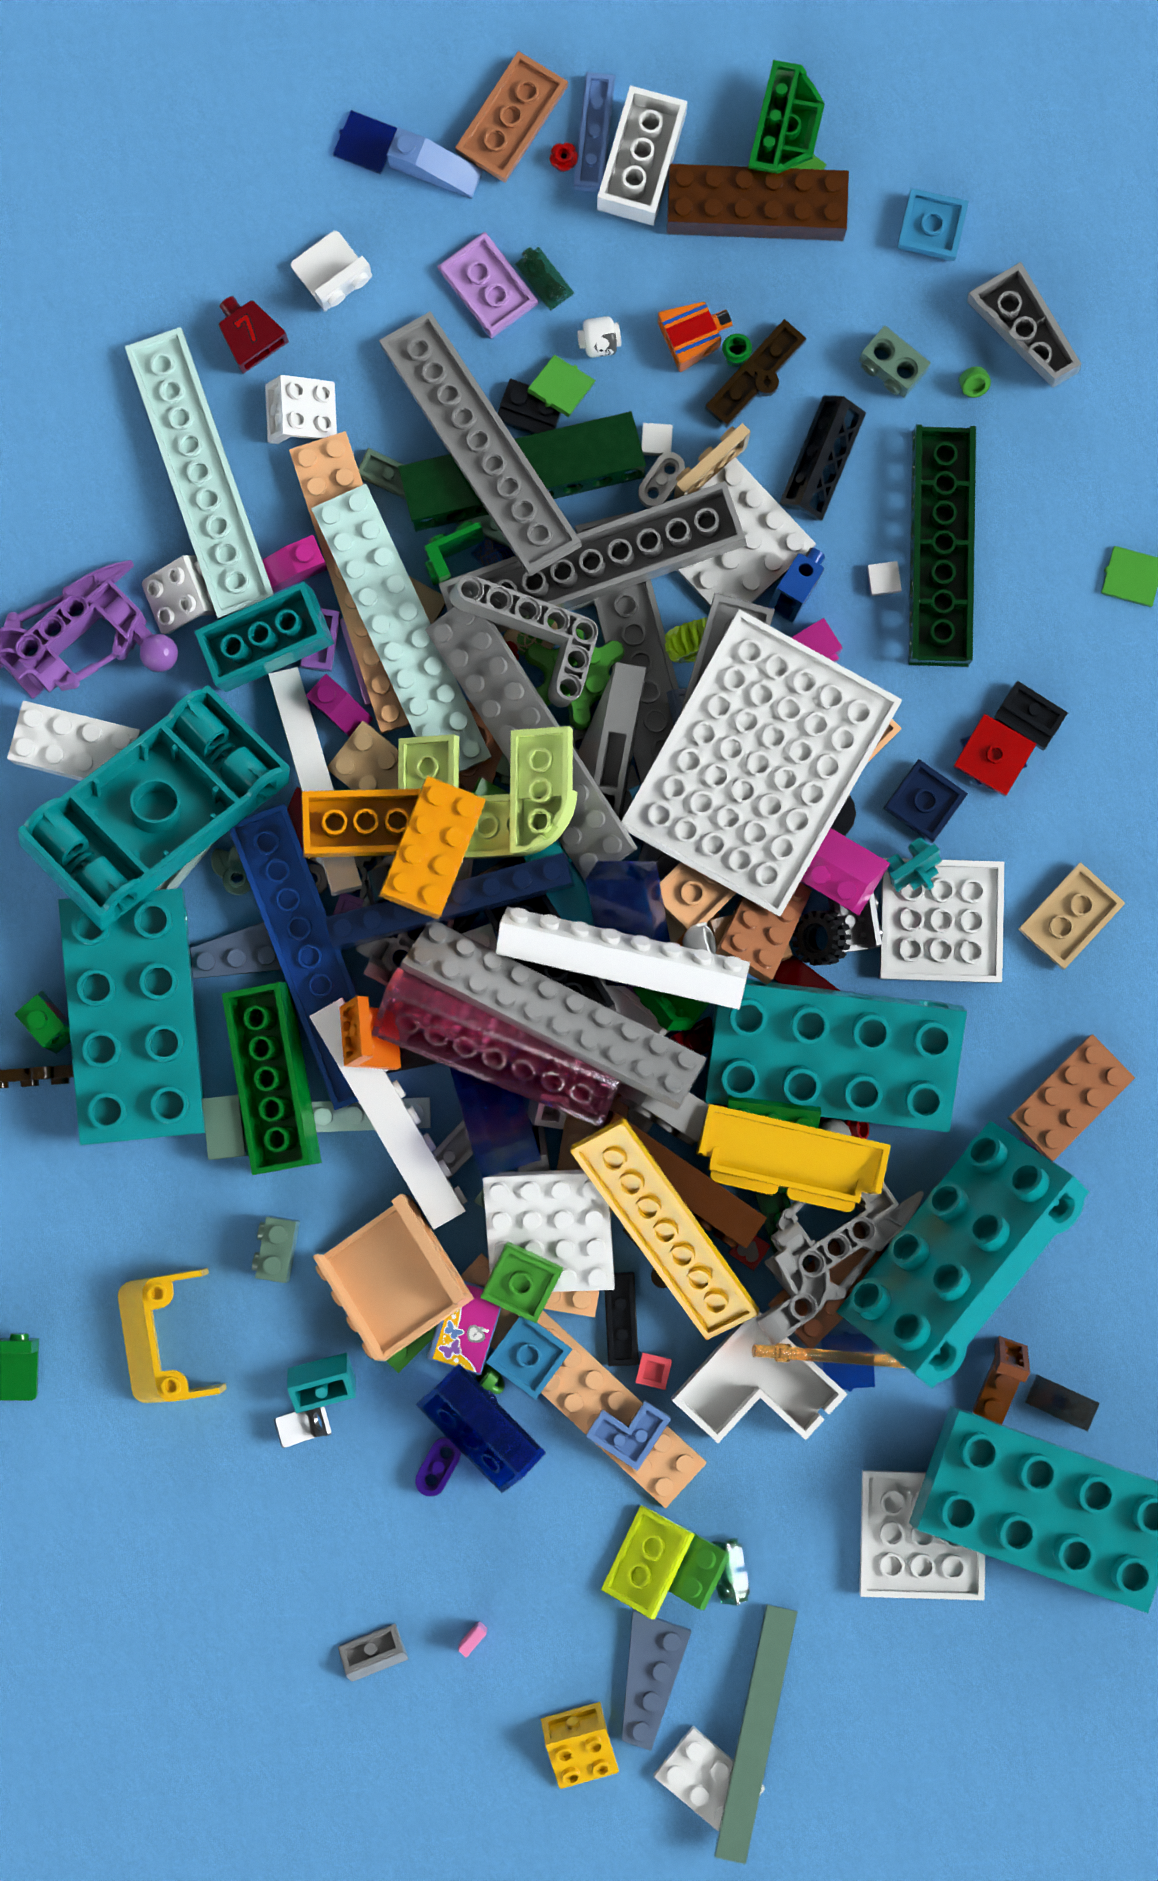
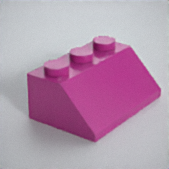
M830 828L801 881L855 914L860 915L891 863Z

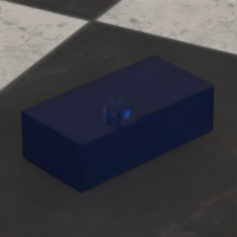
M597 861L585 879L594 926L603 929H615L620 933L633 936H646L651 940L664 943L670 942L656 861ZM605 979L606 986H634Z
M508 1048L499 1049L449 1065L473 1155L481 1177H489L542 1160Z
M460 1363L442 1377L416 1404L501 1493L524 1478L546 1454L540 1445L498 1403L496 1396L491 1391L485 1390Z

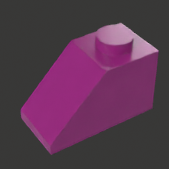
M327 674L306 695L308 701L349 738L362 721L367 724L373 721V718L359 703Z

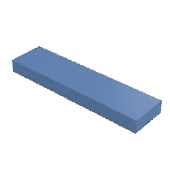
M586 72L574 190L599 192L606 168L615 75Z

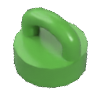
M978 366L966 369L958 378L963 393L971 398L984 395L991 386V380L987 371Z
M486 1363L484 1364L482 1374H477L475 1377L474 1388L484 1394L490 1391L498 1395L504 1391L505 1383L500 1373Z

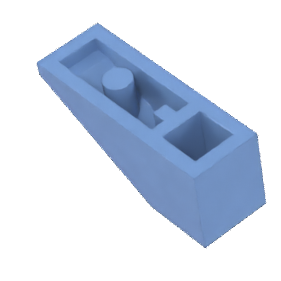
M399 127L387 153L390 168L471 199L483 172L482 169L433 141Z

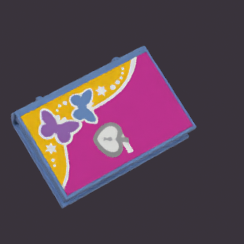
M464 1281L474 1299L436 1325L433 1338L430 1340L431 1345L427 1359L481 1375L502 1307L480 1298L484 1289L483 1286Z

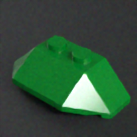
M773 60L748 164L749 169L779 174L813 158L825 103L807 76L803 65Z

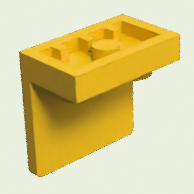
M600 1702L541 1718L546 1749L560 1789L619 1772Z

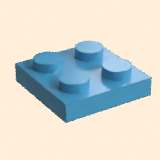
M911 188L897 248L955 261L969 201Z
M519 1316L486 1363L536 1400L572 1351V1348L539 1323H534Z

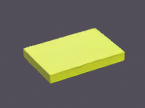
M640 1505L601 1590L648 1618L655 1619L695 1534L648 1507Z

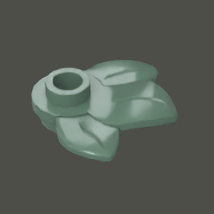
M235 844L231 847L230 852L218 848L214 849L211 857L214 873L223 879L226 891L232 895L247 893L251 887ZM236 876L243 877V880L239 883L232 881Z

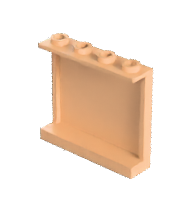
M400 1194L391 1200L393 1206L324 1255L315 1254L313 1256L317 1263L315 1266L317 1273L324 1281H328L333 1290L331 1291L333 1300L338 1306L344 1308L348 1315L346 1317L348 1325L355 1333H359L363 1340L362 1348L369 1358H374L375 1361H386L474 1299L411 1196Z

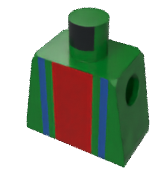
M40 991L15 1013V1016L39 1044L55 1054L71 1042L69 1021L43 991ZM61 1034L59 1038L53 1041L55 1037Z

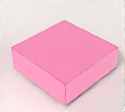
M480 1621L476 1622L460 1641L458 1651L467 1658L487 1634L488 1628Z

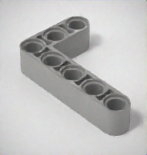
M467 575L457 582L450 592V600L459 610L560 646L548 687V698L553 705L566 707L581 695L598 637V627L592 619L476 576ZM461 588H468L472 592L473 598L465 597L462 594ZM490 598L497 599L501 604V609L493 607ZM519 608L525 609L529 613L530 618L524 619L519 613ZM548 618L557 623L558 630L552 629L548 625ZM576 629H580L585 633L586 640H582L577 636ZM568 656L573 657L577 661L578 668H574L569 664ZM560 684L565 685L569 689L570 697L562 694Z

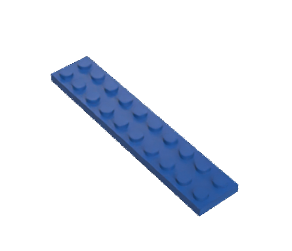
M283 803L244 818L229 831L333 1107L337 1110L358 1102V1099L309 1016L340 998L348 1002L358 995L341 950L332 948L325 917H328L307 860L303 858V850L286 804Z

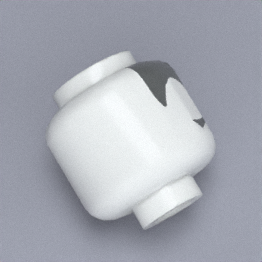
M609 316L586 319L583 322V330L577 331L579 349L585 348L586 354L590 358L614 355L617 347H621L619 323H614L613 319Z

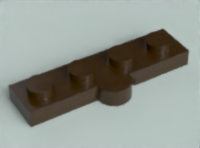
M784 319L705 405V410L728 428L758 394L768 397L777 391L779 379L776 374L801 348L807 338Z
M73 1065L0 1070V1089L9 1088L8 1082L20 1081L21 1087L39 1086V1080L51 1079V1085L70 1084L69 1078L74 1077Z

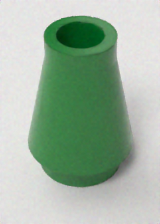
M732 334L724 340L722 351L728 365L739 367L751 355L752 344L746 336Z

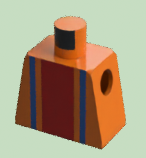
M705 302L664 310L658 313L657 323L679 373L716 351L721 345L719 331L732 326L730 315L726 309L711 315Z

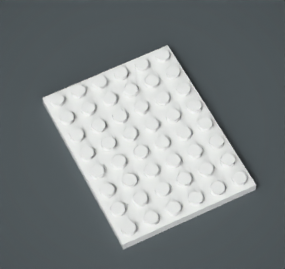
M739 609L621 823L628 833L772 913L781 916L901 704L902 699Z

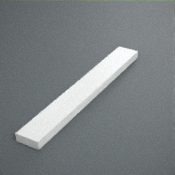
M298 667L268 674L301 791H334ZM321 857L332 896L362 889L354 857Z

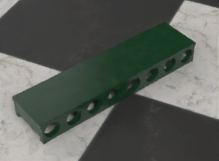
M632 411L514 439L547 490H550L548 492L553 499L645 478L646 463ZM451 454L398 466L415 532L489 515L485 507L478 508L483 506ZM630 470H636V471H634V472H632V473H625V472H628V471H630ZM601 477H607V478L602 479V480H596V479L601 478ZM577 483H579V484L576 485V486L567 487V486H569V485H571V484H577ZM462 511L455 515H449L453 512ZM433 518V519H431V520H429V521L420 522L421 520H424V519Z
M916 424L912 431L908 666L969 667L973 660L976 426H970L969 428L922 427V425Z

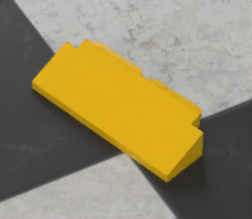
M708 1104L695 1154L710 1158L707 1170L710 1171V1178L716 1183L768 1195L775 1194L780 1186L787 1188V1196L791 1200L850 1212L854 1209L855 1204L860 1203L862 1192L873 1195L881 1194L891 1145Z

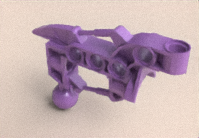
M131 560L114 563L85 575L70 586L64 587L62 595L48 602L35 605L19 614L15 612L9 613L4 627L0 628V668L4 667L32 699L39 695L44 688L49 693L57 686L62 691L76 689L80 685L81 680L98 671V668L115 658L118 660L126 659L136 643L140 646V659L143 665L154 672H165L171 669L177 661L178 650L177 645L171 638L163 634H152L145 626L147 621L140 609L114 584L133 568L134 564ZM58 604L29 630L23 629V621ZM83 609L79 616H73L75 611ZM100 618L103 620L107 619L116 630L112 648L113 653L95 664L93 662L77 673H74L58 655L84 634ZM55 629H61L57 635L50 636ZM32 649H38L34 655L27 656Z

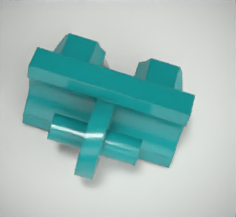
M919 837L908 846V850L914 858L905 863L899 854H894L886 860L891 863L887 871L890 875L892 887L896 892H899L907 885H910L913 890L921 885L928 891L934 888L931 878L939 873L935 866L942 862L939 856L940 850L935 843L930 846Z

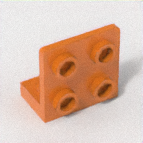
M356 996L341 1005L339 1009L344 1066L387 1070L401 1068L396 1010L369 1007V1000L366 996Z

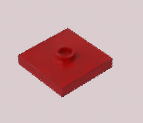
M984 714L953 767L1005 797L1034 750L1036 743Z

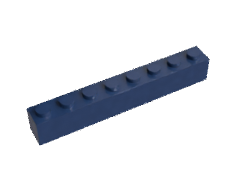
M563 852L454 882L442 914L438 919L388 900L325 917L332 948L340 951L425 928L430 923H443L575 887L568 857Z

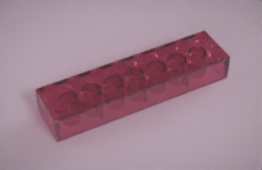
M399 968L396 969L385 989L371 1033L375 1037L599 1127H602L621 1082Z

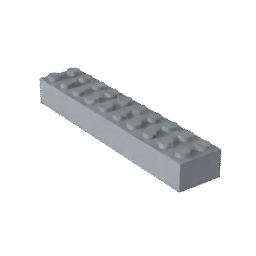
M724 481L578 533L577 536L581 540L582 547L530 577L518 558L514 556L439 583L448 611L454 607L450 600L452 588L461 578L467 575L476 576L563 609H569L747 546V542L727 483ZM461 588L462 594L465 597L472 594L468 588ZM490 598L492 606L501 609L500 602L495 598ZM519 608L520 615L524 619H529V613L525 609ZM493 622L500 633L511 629Z

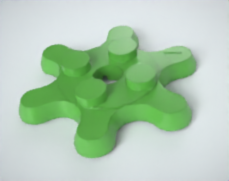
M576 629L577 636L584 640V632ZM611 640L601 647H594L582 693L567 706L570 714L569 721L574 728L582 730L590 725L592 720L591 705L601 699L610 678L609 669L611 665L620 661L625 654V649L620 642ZM536 643L529 645L524 655L530 665L540 668L543 672L544 681L535 689L546 706L551 704L548 698V687L560 647L548 649ZM568 656L569 664L572 667L576 665L578 667L577 661L573 657ZM560 684L562 694L570 697L569 689L565 685Z

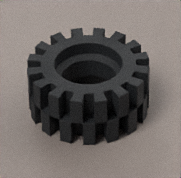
M830 910L810 911L808 914H803L800 917L802 921H798L796 925L799 930L794 931L792 936L797 937V941H792L793 947H799L795 951L797 956H803L801 960L805 963L810 962L809 965L813 966L831 965L840 962L839 959L847 955L843 950H849L851 946L846 944V940H851V934L846 935L845 931L849 930L850 927L848 924H842L845 921L843 916H837V912ZM820 926L824 927L828 934V943L823 950L819 949L815 940L816 931Z

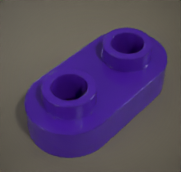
M441 1437L433 1443L415 1478L416 1488L421 1494L433 1497L440 1494L445 1488L461 1457V1447L455 1439ZM449 1447L452 1455L447 1458L443 1457L440 1453L441 1448ZM428 1474L436 1476L437 1482L434 1485L426 1482L425 1478Z

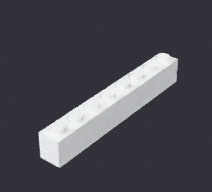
M510 907L506 908L500 922L496 954L735 1009H740L750 962L743 961L734 956H721L703 949L695 950L672 942L664 943L651 940L646 936H633L620 933L615 929L589 926L584 922L567 921L553 915H541L528 912L523 908Z
M340 998L309 1017L434 1230L465 1212L463 1204L468 1201L460 1187L453 1188L448 1180L452 1173L445 1161L442 1159L438 1162L432 1151L437 1148L428 1133L422 1135L417 1124L421 1123V1120L413 1106L408 1109L401 1098L406 1096L398 1080L391 1082L386 1073L387 1069L344 1066L339 1007L346 1002L343 998Z

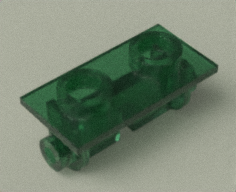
M532 247L527 248L522 253L524 258L515 263L516 267L550 311L574 294L540 247H537L535 250Z
M737 1538L727 1539L725 1542L713 1541L712 1543L731 1553L728 1563L716 1585L721 1604L739 1606L740 1602L748 1601V1595L750 1594L746 1571L736 1573L735 1569L745 1565L742 1544L738 1543Z

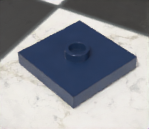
M918 759L883 809L930 843H933L968 793Z

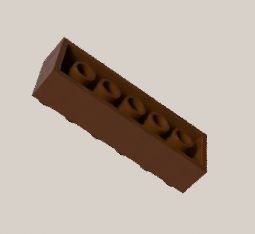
M670 164L667 234L844 241L847 231L849 171L790 168L775 174L749 169L745 166Z
M605 1109L588 1136L623 1117L616 1112ZM627 1121L700 1226L708 1231L714 1228L716 1231L713 1235L734 1249L737 1245L747 1249L767 1217Z

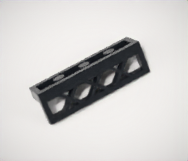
M823 395L779 504L786 509L802 510L816 521L823 520L866 415L865 411L844 396ZM847 411H849L854 417L850 427L846 428L844 418ZM840 438L841 449L839 454L835 455L833 445L836 439ZM829 465L830 476L828 481L824 482L822 472L825 466ZM818 492L819 503L817 508L814 509L809 504L814 493Z

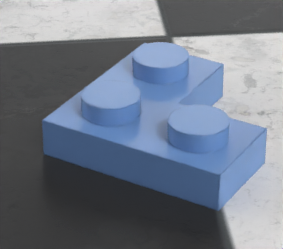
M646 1400L629 1426L602 1409L586 1433V1437L638 1471L670 1422L671 1417Z

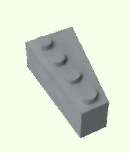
M1022 262L968 293L967 303L1052 388L1079 373L1081 367L1080 360Z

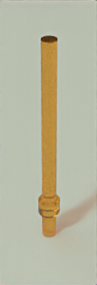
M777 1343L775 1346L757 1344L752 1346L753 1357L774 1358L776 1362L789 1363L791 1360L905 1368L887 1354L796 1348L785 1343Z

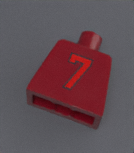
M230 296L220 303L219 307L226 318L220 321L218 325L243 374L289 343L286 332L253 300L241 307L234 296Z

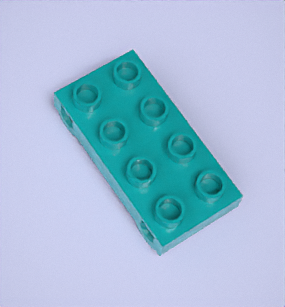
M207 685L203 689L192 691L184 696L165 718L61 797L51 799L36 809L26 820L25 824L17 829L19 843L27 854L103 931L289 784L290 767Z
M183 888L153 890L103 931L98 928L71 898L58 899L80 1145L206 1133L202 1104L204 1093L198 1045L188 918Z
M747 978L740 1009L715 1004L703 1094L704 1101L710 1104L727 1105L728 1096L731 1095L737 1098L746 1097L821 1107V1117L950 1132L967 1011L961 1005L940 1001L903 999L772 982L765 984L759 979Z
M989 1121L978 1136L970 1142L966 1151L941 1182L933 1188L929 1197L908 1221L903 1230L893 1238L888 1248L872 1268L856 1284L851 1294L836 1312L933 1389L938 1382H943L950 1378L959 1369L964 1361L967 1345L1054 1236L1065 1232L1077 1221L1082 1213L1084 1199L1090 1192L1074 1175L992 1121Z
M950 1405L909 1524L921 1532L1148 1613L1158 1586V1481Z

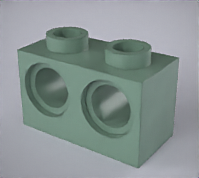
M885 325L862 351L859 362L862 363L861 367L866 373L873 377L875 375L885 382L884 386L894 395L900 394L903 398L908 395L924 376L931 362ZM884 350L889 358L880 360L874 355V351ZM901 368L907 369L912 377L908 379L901 378L897 370Z

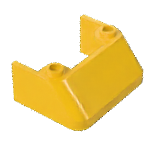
M208 1268L132 1280L120 1287L118 1303L131 1389L138 1401L142 1403L174 1402L221 1394L227 1389L226 1383L189 1389L187 1378L182 1372L178 1370L162 1371L153 1310L170 1304L174 1296L173 1281L209 1274Z

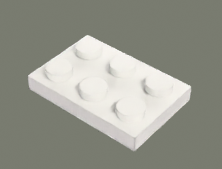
M692 1726L656 1770L654 1777L719 1832L734 1760ZM762 1784V1788H761L760 1795H761L762 1792L765 1790V1787H764L763 1784Z

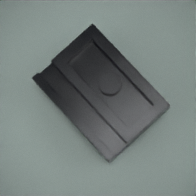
M510 378L497 413L503 423L529 434L556 429L562 413L551 406L546 407L543 401L528 393L527 390L530 385Z
M1017 680L993 719L1036 743V747L1044 751L1068 712Z

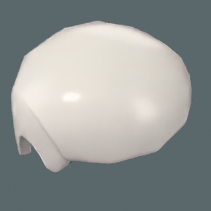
M706 922L693 925L686 931L683 947L695 950L703 949L713 954H716L717 949L715 937L711 929L706 926Z

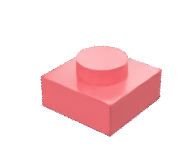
M642 1352L635 1383L665 1390L672 1359Z

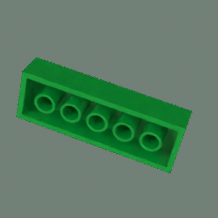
M276 982L221 993L252 1175L322 1163L295 1003L287 983Z

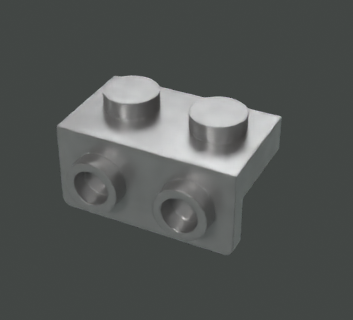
M874 892L860 915L855 914L828 897L829 910L837 912V916H843L845 921L842 924H848L850 927L845 932L846 935L851 934V940H846V944L851 946L849 950H843L844 953L870 950L882 946L883 931L878 923V900Z

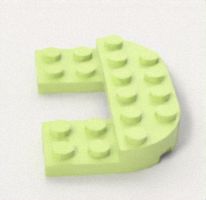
M563 726L511 730L510 794L479 796L486 799L463 859L527 856L549 847L562 835L571 821L577 801V792L573 790V728ZM452 734L399 738L398 789H421L427 776L459 788V736Z

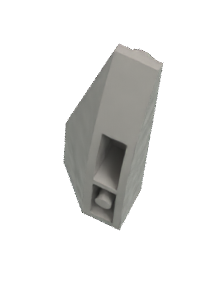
M616 662L577 754L619 820L622 821L647 667Z

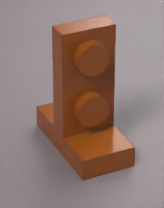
M998 1336L994 1345L995 1357L974 1404L973 1413L1002 1424L1020 1381L1024 1383L1027 1381L1030 1374L1027 1345Z

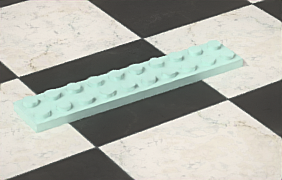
M179 327L125 346L218 620L273 596L274 592L182 328Z
M367 484L311 508L415 736L452 734L459 736V773L491 759L490 752L455 676L425 631L431 624Z

